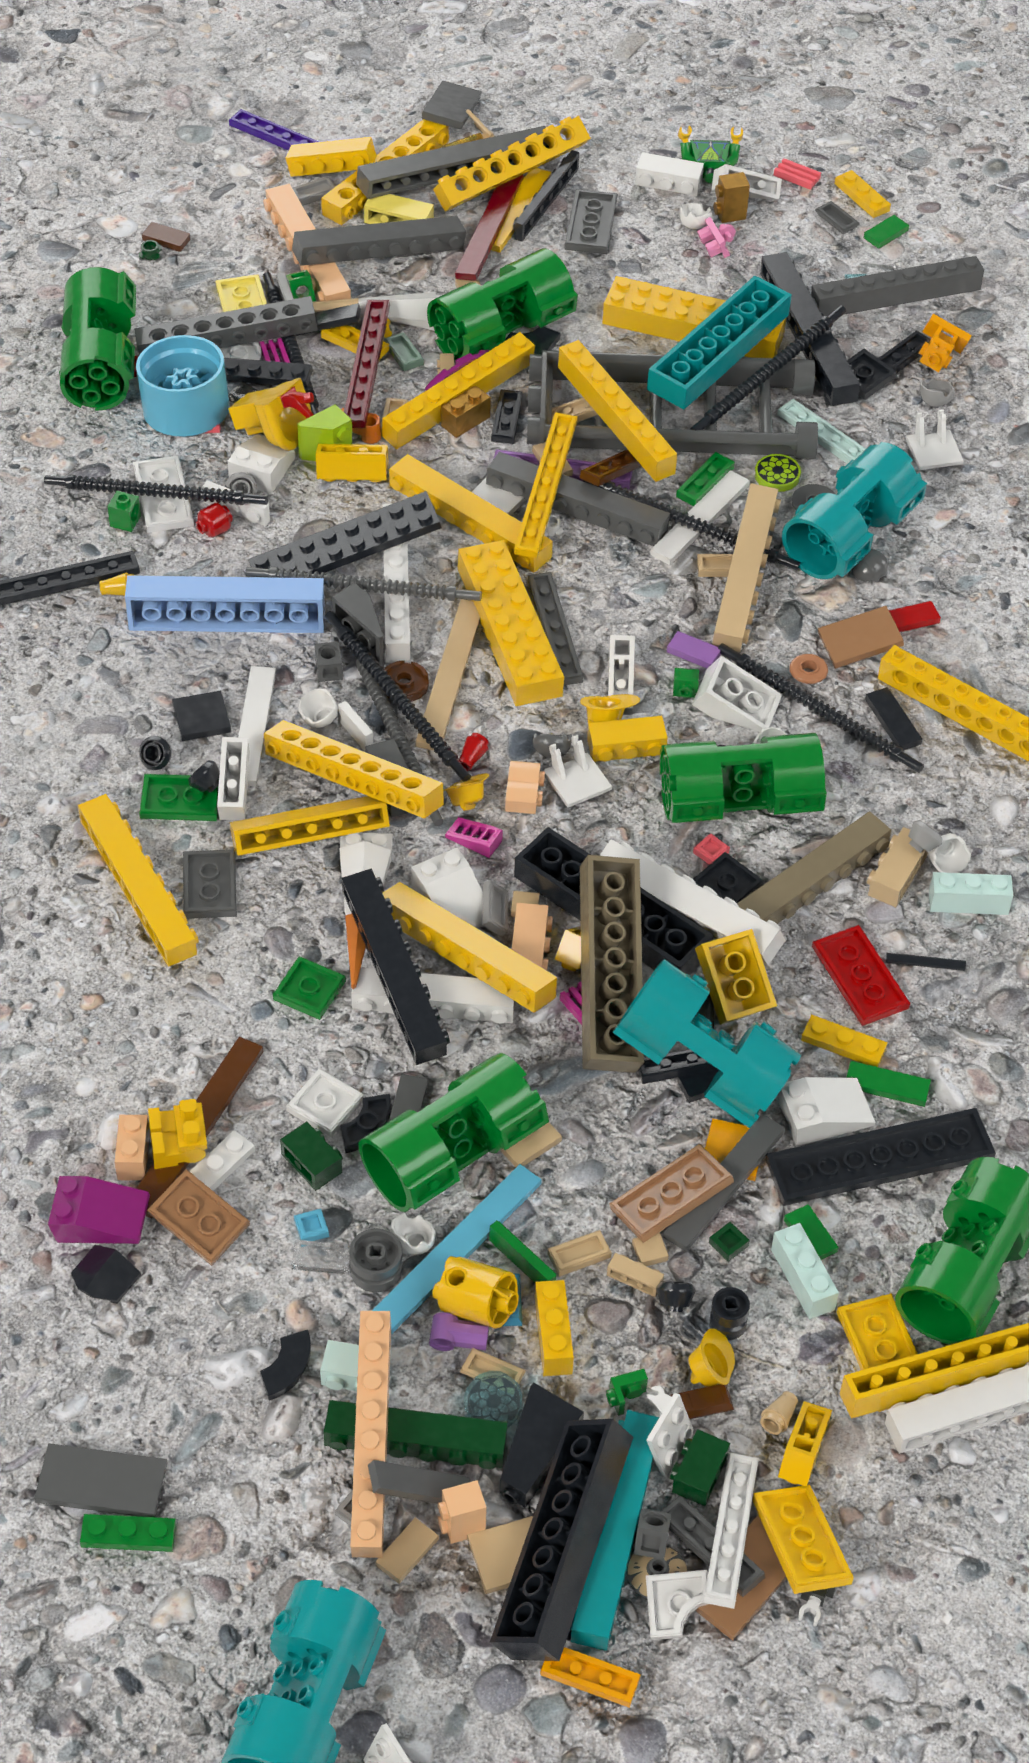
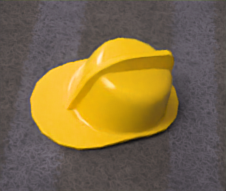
M632 694L603 697L588 696L580 700V703L586 707L588 723L621 720L625 708L640 702V698Z
M483 773L471 776L469 780L465 782L460 780L443 791L447 792L453 806H461L463 811L474 809L476 803L484 798L483 781L490 775Z
M714 1328L708 1329L700 1345L689 1356L688 1362L692 1371L690 1382L692 1384L701 1383L706 1387L717 1384L727 1385L729 1383L735 1366V1356L730 1342L719 1330Z

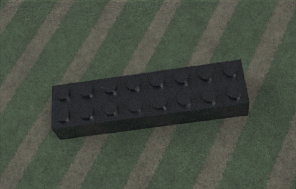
M547 827L515 857L514 877L581 921L580 866L587 855L591 854ZM640 887L642 962L655 970L662 960L665 959L685 974L691 975L700 966L695 948L703 943L713 941V934Z
M613 1418L569 1420L565 1423L490 1639V1643L511 1660L560 1661L633 1440V1436Z

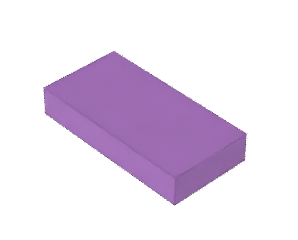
M677 631L667 646V653L704 668L711 666L721 655V650L717 646Z

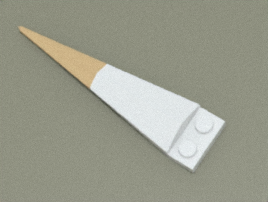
M436 292L312 303L314 312L359 303L361 308L360 317H364L367 300H389L388 318L391 322L435 331L434 327H429L427 307L430 301L442 295H436Z

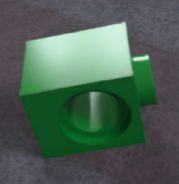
M308 270L286 275L294 299L311 296L312 302L316 301ZM306 286V291L304 293H296L298 287Z
M116 491L107 506L110 527L132 532L141 517L139 496Z

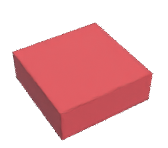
M711 833L693 849V853L709 865L724 852L729 853L730 851L728 845Z

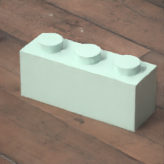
M933 872L929 888L930 912L1009 914L1013 899L1011 875Z
M798 1223L774 1232L771 1251L809 1320L834 1311L839 1292L801 1224Z

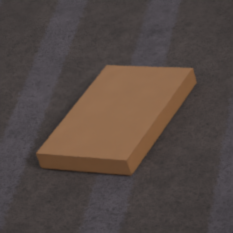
M887 606L818 628V634L835 669L887 652L893 645L898 647L904 646V640Z
M187 1169L147 1210L148 1214L211 1266L250 1225L248 1219Z

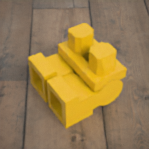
M196 1099L179 1101V1105H174L173 1110L160 1111L159 1107L148 1108L154 1169L177 1166L181 1162L195 1163L204 1159L206 1156L207 1140L202 1103H197Z

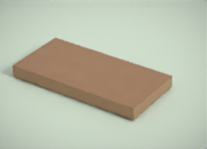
M698 1144L609 1203L615 1215L644 1243L734 1183V1179L706 1149Z
M759 1515L747 1528L743 1553L765 1572V1579L744 1597L737 1592L734 1609L708 1604L695 1610L732 1641L787 1579Z

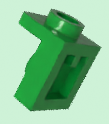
M675 668L673 696L695 698L699 686V670Z
M645 1369L610 1378V1386L606 1390V1397L609 1406L615 1407L618 1416L624 1414V1398L634 1399L646 1392L648 1377Z

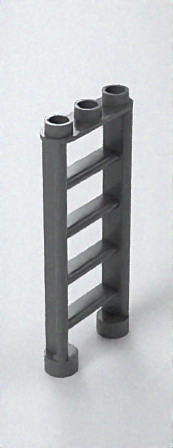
M543 350L542 354H530L529 381L541 382V385H529L528 413H540V417L528 416L527 444L537 445L546 442L552 424L553 380H568L558 368L559 351ZM590 352L615 382L648 383L649 368L665 355ZM742 357L703 392L704 413L712 409L713 406H716V386H739L748 377L755 374L757 370L764 367V364L768 363L772 358ZM792 359L786 365H783L782 369L775 372L773 376L766 379L761 386L757 387L759 432L717 430V422L709 424L704 430L696 431L692 429L662 428V398L650 391L649 422L675 452H717L751 455L782 454L794 456L795 459H816L818 447L817 422L797 421L795 433L772 432L770 389L791 388L793 396H812L815 381V361L812 359ZM598 414L595 416V426L576 425L570 448L627 449Z

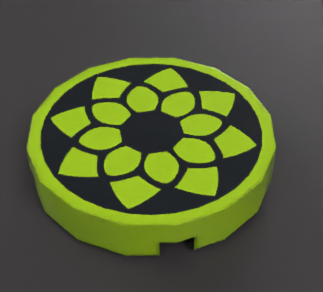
M782 454L764 456L758 460L755 466V480L762 486L776 488L778 492L793 489L798 485L801 477V469L797 461Z

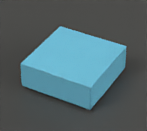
M321 1208L294 1215V1222L301 1244L329 1237V1231Z

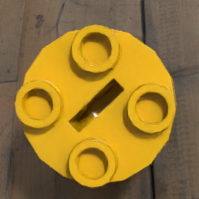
M450 1256L446 1260L441 1280L434 1285L432 1292L433 1298L438 1299L441 1311L494 1329L500 1328L507 1322L510 1315L515 1312L519 1301L515 1274L461 1256Z

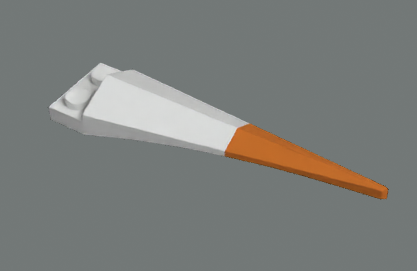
M359 832L341 836L339 849L342 877L372 868L375 877H380L384 885L392 860L393 834ZM344 897L351 988L354 990L357 985L366 947Z

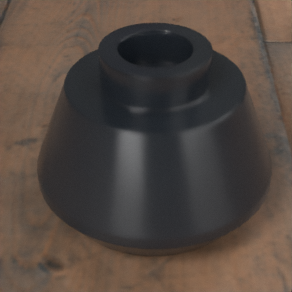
M150 736L141 743L139 757L146 768L160 770L171 760L172 748L162 737Z
M208 760L188 778L189 786L202 793L206 790L211 793L219 786L218 779L220 775L216 762Z
M661 1281L656 1287L660 1304L665 1305L666 1311L683 1312V1307L690 1306L696 1292L692 1284L685 1282Z

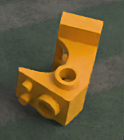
M932 314L922 331L930 336L931 340L929 343L925 342L918 354L922 355L919 362L937 372L942 367L946 369L952 359V356H950L952 350L961 354L972 335L941 317ZM943 330L952 335L953 337L951 338L950 336L944 334L941 331Z

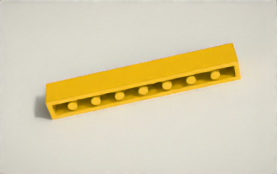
M521 332L512 336L383 417L382 437L396 450L441 422V406L475 385L487 393L530 366V354H534L535 345Z
M579 340L559 347L558 368L653 480L657 482L674 475L677 462L675 450Z
M409 454L389 469V484L394 490L401 492L407 497L427 491L437 515L464 530L467 534L479 539L484 544L504 540L513 561L523 568L535 573L552 558L553 541L546 536L543 537L538 558L515 555L514 547L522 524L521 521Z
M107 794L79 804L80 822L167 966H172L197 955L196 944L199 943V939L195 930L188 928L184 912L177 910L173 894L170 891L166 892L160 873L155 874L153 871L154 867L148 855L144 856L142 853L141 843L137 837L133 838L131 835L132 832L126 819L122 820L120 817L121 813L115 801L111 802Z
M401 882L382 892L385 899H390L393 907V913L391 914L394 920H399L403 933L419 941L521 1006L535 1013L556 998L557 977Z
M1029 1323L846 1374L843 1377L840 1397L852 1419L890 1408L900 1402L908 1403L915 1401L925 1394L935 1395L942 1393L953 1385L961 1387L970 1384L979 1377L985 1376L989 1378L998 1375L999 1372L1007 1368H1013L1014 1370L1024 1367L1029 1362Z

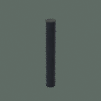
M886 952L885 963L959 971H965L966 960Z

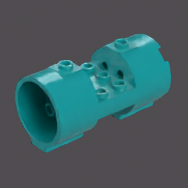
M881 442L876 445L871 444L855 460H851L846 466L839 468L836 474L837 495L821 493L814 498H810L805 504H801L797 508L795 516L783 528L782 541L788 556L801 562L799 569L817 579H831L837 574L844 577L870 552L874 534L868 531L870 526L884 527L891 522L898 525L924 500L927 482L922 480L920 472L916 473L911 464L913 460L905 451L887 442Z
M663 959L630 1004L613 1033L658 1065L677 1041L682 1043L719 1069L705 1091L704 1097L748 1128H751L759 1118V1109L765 1112L791 1076V1063L796 1066L801 1058V1054L778 1039L775 1035L777 1030L764 1021L761 1025L755 1021L735 1045L734 1037L722 1029L719 1033L712 1029V1022L701 1014L695 1017L710 993V989L706 987L708 982L697 974H694L693 977L685 974Z
M303 1580L295 1584L285 1609L278 1614L274 1621V1630L270 1637L271 1651L282 1662L273 1674L274 1683L267 1695L262 1693L245 1697L237 1709L238 1716L233 1726L235 1729L221 1763H335L341 1744L335 1741L337 1735L335 1729L329 1723L342 1688L347 1691L365 1686L386 1633V1629L380 1626L382 1621L377 1619L379 1611L373 1604L345 1587L340 1586L339 1590L322 1587L323 1581Z

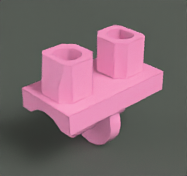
M711 217L705 219L707 226L698 230L697 233L702 244H705L710 257L712 258L722 253L724 258L730 256L725 245L727 241H733L736 233L733 225L721 224L718 229Z

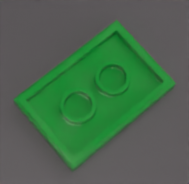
M144 774L139 811L140 819L217 821L219 786L211 793L207 790L202 793L189 786L188 778L191 775Z

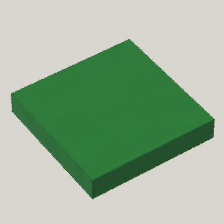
M299 956L273 993V1000L321 1020L345 984L346 976Z

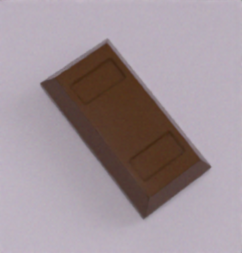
M718 1384L677 1393L680 1394L689 1419L734 1410L727 1385Z

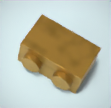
M744 172L719 175L718 185L715 186L717 200L714 202L713 207L714 213L719 216L721 223L746 220L750 185Z
M476 385L441 406V426L454 437L461 436L490 418L491 397Z

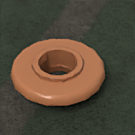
M813 654L799 655L791 661L789 666L793 678L806 684L821 682L828 674L826 662ZM809 668V669H812V670H814V671H813V672H807V671H805V670H803V669Z

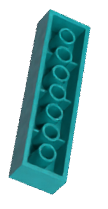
M753 276L649 368L647 390L685 410L789 316L792 294L757 276Z

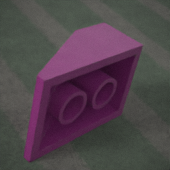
M59 1176L48 1226L57 1243L139 1244L150 1194L147 1191L89 1176Z

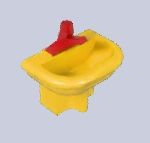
M296 378L274 388L247 393L230 406L228 410L235 430L245 428L248 435L264 433L271 444L286 451H291L298 447L297 423L313 416L309 403L314 401V395L310 392L306 393L301 378Z

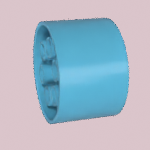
M171 336L152 343L139 355L136 370L142 410L146 422L153 429L171 436H193L213 429L226 418L230 404L224 357L220 348L213 342L197 336Z

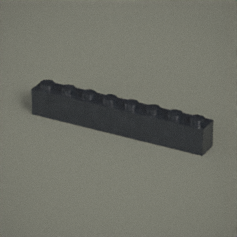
M372 868L342 877V893L415 1064L419 1065L446 1056L447 1044L450 1043L446 1028L441 1029L439 1025L440 1015L436 1006H431L429 999H431L427 984H422L419 979L421 972L417 962L412 963L410 945L407 940L403 941L401 937L403 932L399 920L393 919L391 914L393 913V907L390 899H385L383 896L384 887L381 878L375 877Z

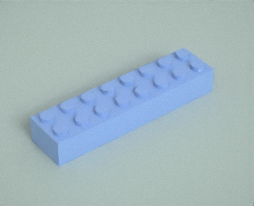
M127 576L125 602L129 631L324 633V578Z

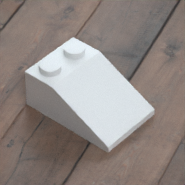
M257 434L235 449L228 460L229 477L237 472L247 473L254 478L258 491L272 495L298 454L299 447L286 451L271 444L264 435Z
M721 655L707 668L692 705L712 718L760 732L764 728H769L782 694Z
M458 848L411 867V886L414 891L475 928L483 927V892L469 863Z
M804 1077L786 1082L779 1092V1104L796 1147L875 1126V1120L857 1078Z

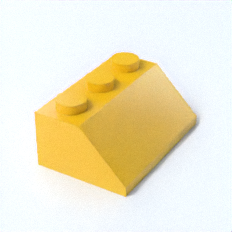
M752 929L703 943L695 948L704 978L708 982L707 987L710 989V996L720 1025L777 1006Z

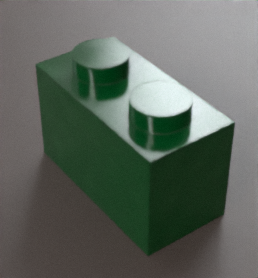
M307 1121L280 1139L281 1155L315 1191L342 1173L343 1157L340 1151L335 1146L331 1147L325 1141L323 1133L318 1128L314 1129Z
M697 1429L693 1439L687 1438L681 1454L684 1455L681 1464L676 1462L670 1475V1479L673 1480L672 1493L706 1506L727 1461L731 1443Z

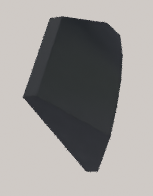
M94 1245L71 1272V1276L77 1289L91 1298L109 1300L111 1303L117 1304L138 1280L141 1272L116 1249Z

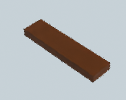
M626 449L581 470L580 479L599 487L641 467V464Z

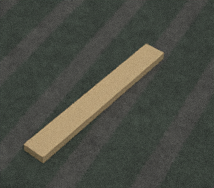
M463 599L460 600L423 716L427 718V722L431 723V727L435 728V732H438L439 736L443 737V740L480 624V616L474 602ZM418 733L415 747L434 750L430 748V744L426 743V739L422 738V734Z

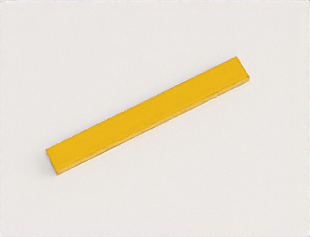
M556 412L554 414L514 547L515 555L538 558L578 416Z

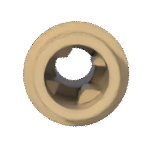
M789 1391L783 1392L782 1395L762 1411L761 1426L773 1435L786 1431L798 1403L797 1397Z

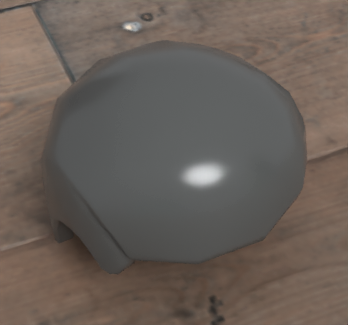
M871 548L870 552L851 569L852 573L858 580L877 583L883 575L886 577L888 574L887 559L881 551Z
M535 733L532 742L533 747L542 756L551 758L549 746L556 744V750L560 749L562 757L570 750L572 734H540L537 736V733Z

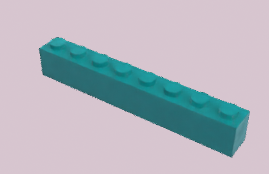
M627 1410L625 1421L619 1419L618 1424L633 1436V1440L578 1603L577 1611L570 1627L572 1643L604 1651L608 1650L640 1512L654 1461L646 1440L660 1417Z

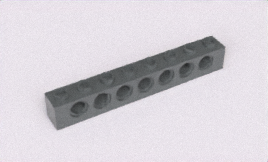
M311 296L134 328L139 355L152 343L178 335L205 338L219 348H225L318 330Z

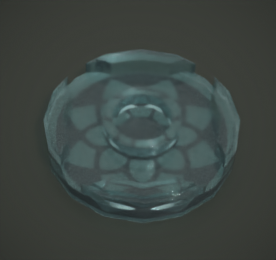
M488 1371L476 1376L469 1387H467L464 1393V1407L470 1418L508 1422L507 1428H509L518 1420L523 1410V1395L519 1384L508 1374L501 1371Z

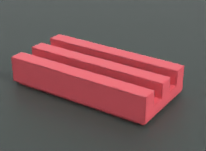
M783 158L782 163L778 164V168L774 169L773 175L811 190L819 181L821 172Z

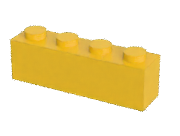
M372 137L291 145L285 159L290 176L293 177L357 170L358 166L374 163L376 152Z

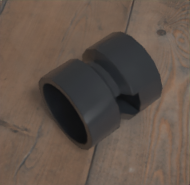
M735 1287L722 1288L715 1293L712 1299L709 1318L710 1329L719 1330L728 1340L739 1338L746 1330L750 1301L742 1290Z

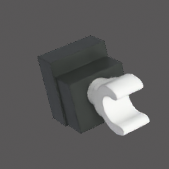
M837 1587L801 1593L800 1599L808 1602L800 1608L798 1620L801 1621L806 1612H811L815 1616L813 1626H817L821 1616L819 1607L823 1606L826 1596L833 1598Z

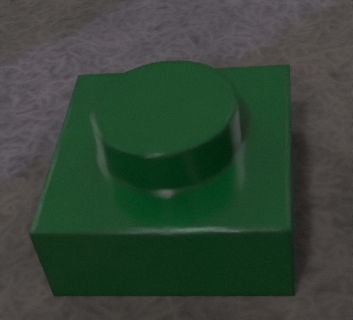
M731 1222L709 1237V1244L728 1262L746 1249L750 1242Z

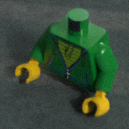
M688 126L687 128L688 134H684L682 127H680L678 137L682 140V143H680L682 160L704 163L703 178L707 183L713 182L715 169L725 164L735 166L738 163L739 141L743 138L742 128L740 135H734V127L731 128V139L733 142L730 143V141L690 140L688 142L692 133L691 127Z

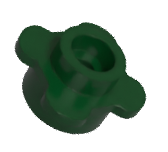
M154 240L144 241L141 244V252L138 253L139 258L147 260L159 259V252L162 251V246Z

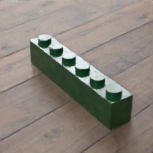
M329 1400L323 1432L324 1446H329L338 1451L345 1449L354 1450L356 1403ZM388 1407L387 1454L395 1458L416 1457L426 1462H433L435 1460L447 1461L457 1466L471 1464L478 1465L483 1469L503 1468L508 1422Z

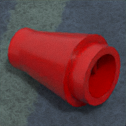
M472 733L471 736L466 737L458 761L467 771H470L472 766L488 751V739L479 733Z

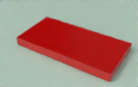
M860 925L812 942L813 950L862 1026L910 1008L909 1000Z

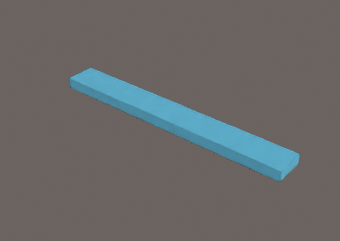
M519 1164L372 1310L390 1311L391 1335L432 1295L434 1285L441 1280L446 1260L450 1256L468 1258L489 1237L490 1225L496 1220L503 1223L541 1185V1179Z

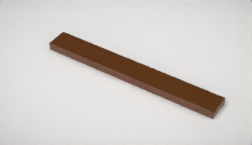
M239 1036L197 1098L196 1102L202 1103L206 1137L263 1054V1046ZM181 1162L177 1166L154 1169L153 1163L136 1188L149 1192L150 1198L147 1210L184 1172L189 1163ZM146 1211V1217L152 1219L153 1217Z

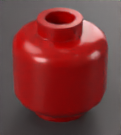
M213 503L198 512L196 527L201 534L205 533L207 536L215 538L230 529L233 518L225 505Z

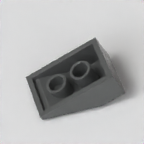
M353 583L332 596V611L344 626L346 625L351 628L356 637L360 639V643L364 644L368 652H371L376 661L380 663V666L384 668L383 634L370 594L365 589H361L356 583Z

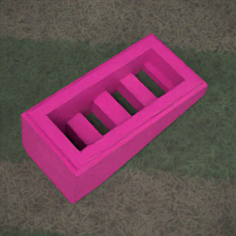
M458 817L445 834V838L490 858L503 840V830ZM459 827L464 828L461 833H456Z

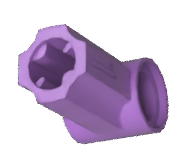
M436 1313L432 1320L429 1345L439 1351H450L454 1347L475 1348L486 1351L489 1327L471 1321L458 1320L455 1315L450 1313Z

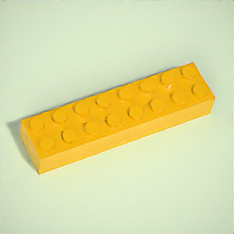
M616 276L604 301L602 324L680 342L726 300ZM786 318L744 356L750 358H773L776 356L784 337Z
M495 541L458 549L457 569L466 590L482 591L481 601H471L476 606L480 616V624L515 706L563 697L564 675L505 541Z

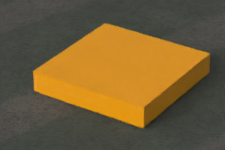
M712 1118L705 1149L721 1164L750 1128L746 1125ZM759 1165L750 1174L747 1180H756Z

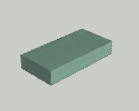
M404 332L384 338V342L389 344L390 354L404 372L424 365L423 357Z

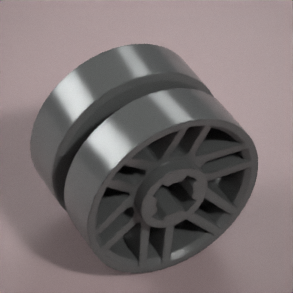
M373 1228L359 1233L353 1239L349 1249L350 1274L354 1283L361 1289L369 1292H383L395 1286L402 1275V1246L398 1238L387 1230Z

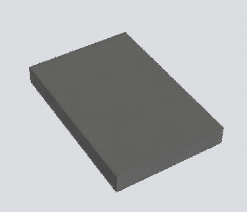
M235 849L183 852V912L186 919L237 917Z

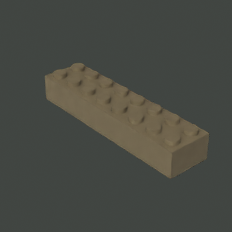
M587 855L580 866L583 1069L636 1073L644 1063V1054L615 1035L613 1031L642 989L640 859Z

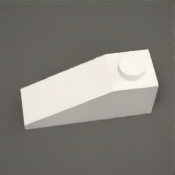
M727 164L714 170L712 191L714 192L715 186L718 185L719 175L744 172L750 185L749 198L779 200L781 178Z
M610 635L608 696L618 694L633 695L635 636Z

